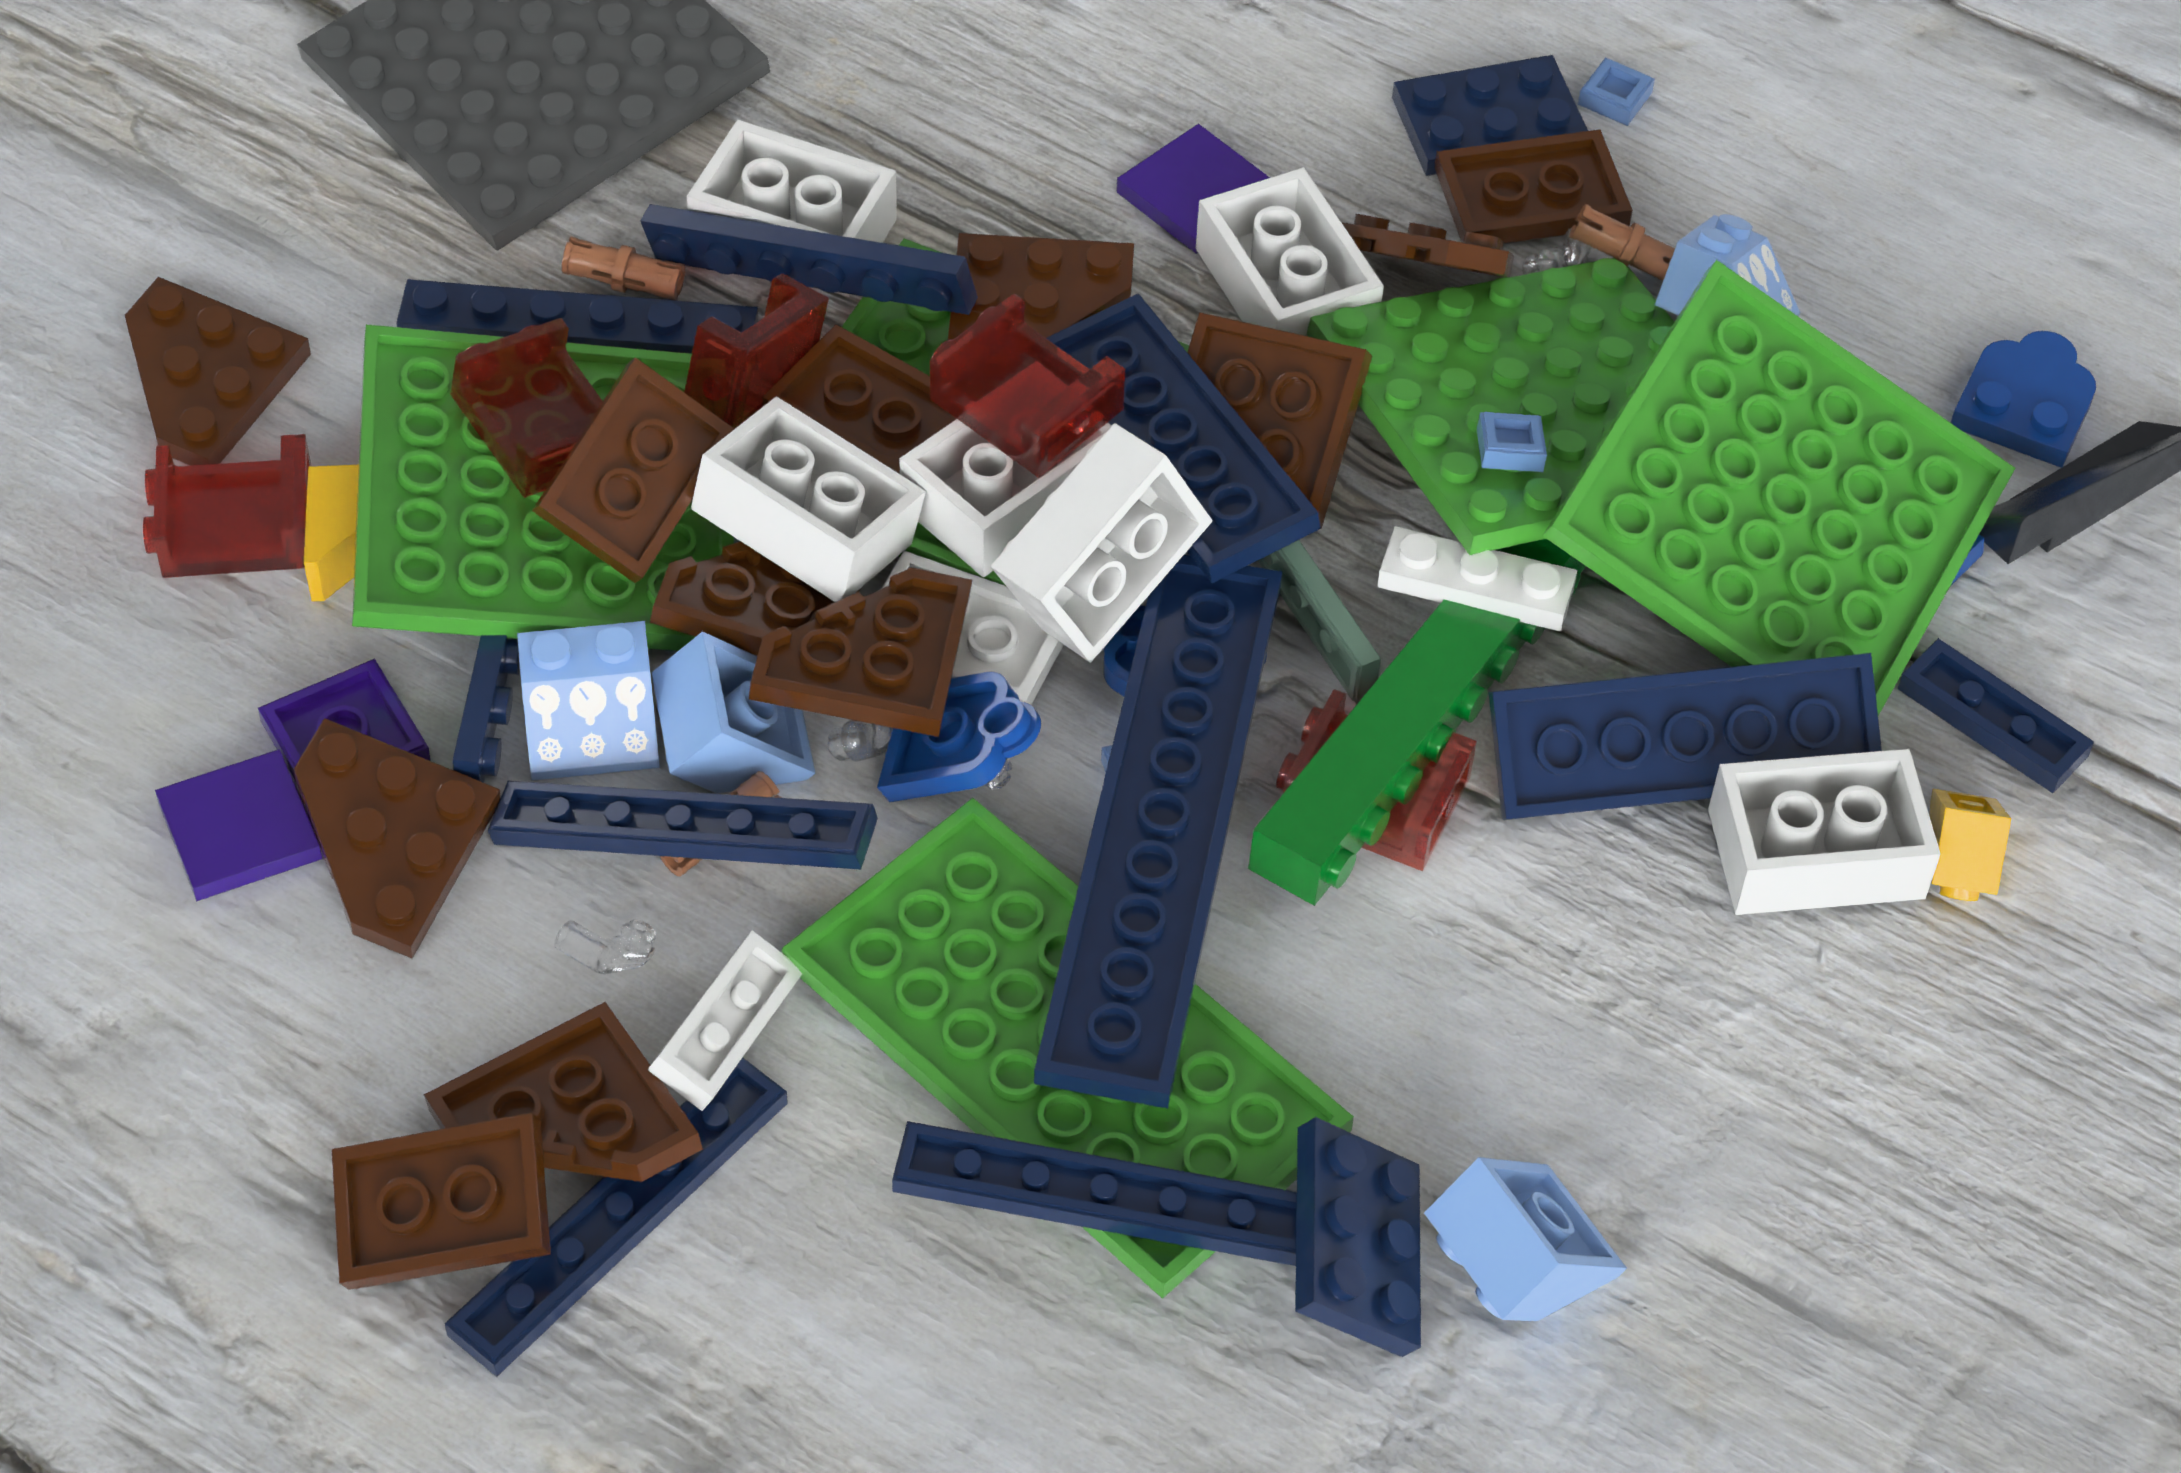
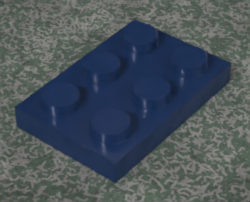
M1553 55L1395 81L1393 84V102L1425 176L1437 174L1434 168L1436 151L1588 131Z
M1314 1117L1299 1126L1297 1134L1295 1312L1400 1357H1404L1421 1348L1420 1164Z

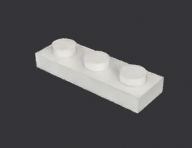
M1395 526L1379 571L1378 587L1440 603L1445 599L1518 618L1523 623L1561 632L1574 590L1577 570L1496 550H1487L1469 555L1459 541Z
M752 930L648 1068V1071L703 1111L786 998L802 973L787 956Z

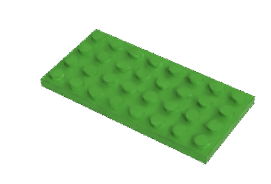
M971 798L782 948V953L802 973L800 978L976 1134L1286 1190L1297 1180V1134L1299 1126L1317 1117L1343 1130L1352 1131L1353 1115L1196 984L1194 986L1168 1109L1034 1084V1068L1078 885L974 798ZM1082 1227L1162 1299L1216 1252Z

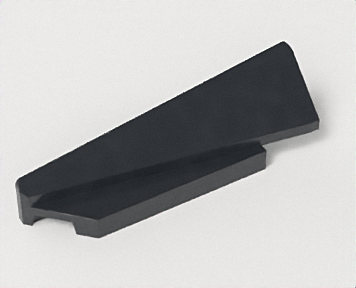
M2138 421L2012 497L2010 500L1994 506L1979 535L1984 537V543L2007 564H2010L2037 546H2040L2045 552L2051 551L2180 472L2181 426Z

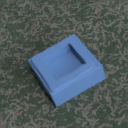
M1605 57L1580 90L1578 105L1628 126L1652 94L1655 78Z
M1480 412L1477 424V437L1482 468L1544 471L1547 453L1541 416Z

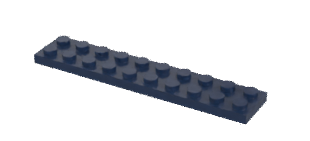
M1183 555L1148 596L1034 1068V1084L1168 1109L1280 593L1282 571L1246 566L1211 583L1191 556Z

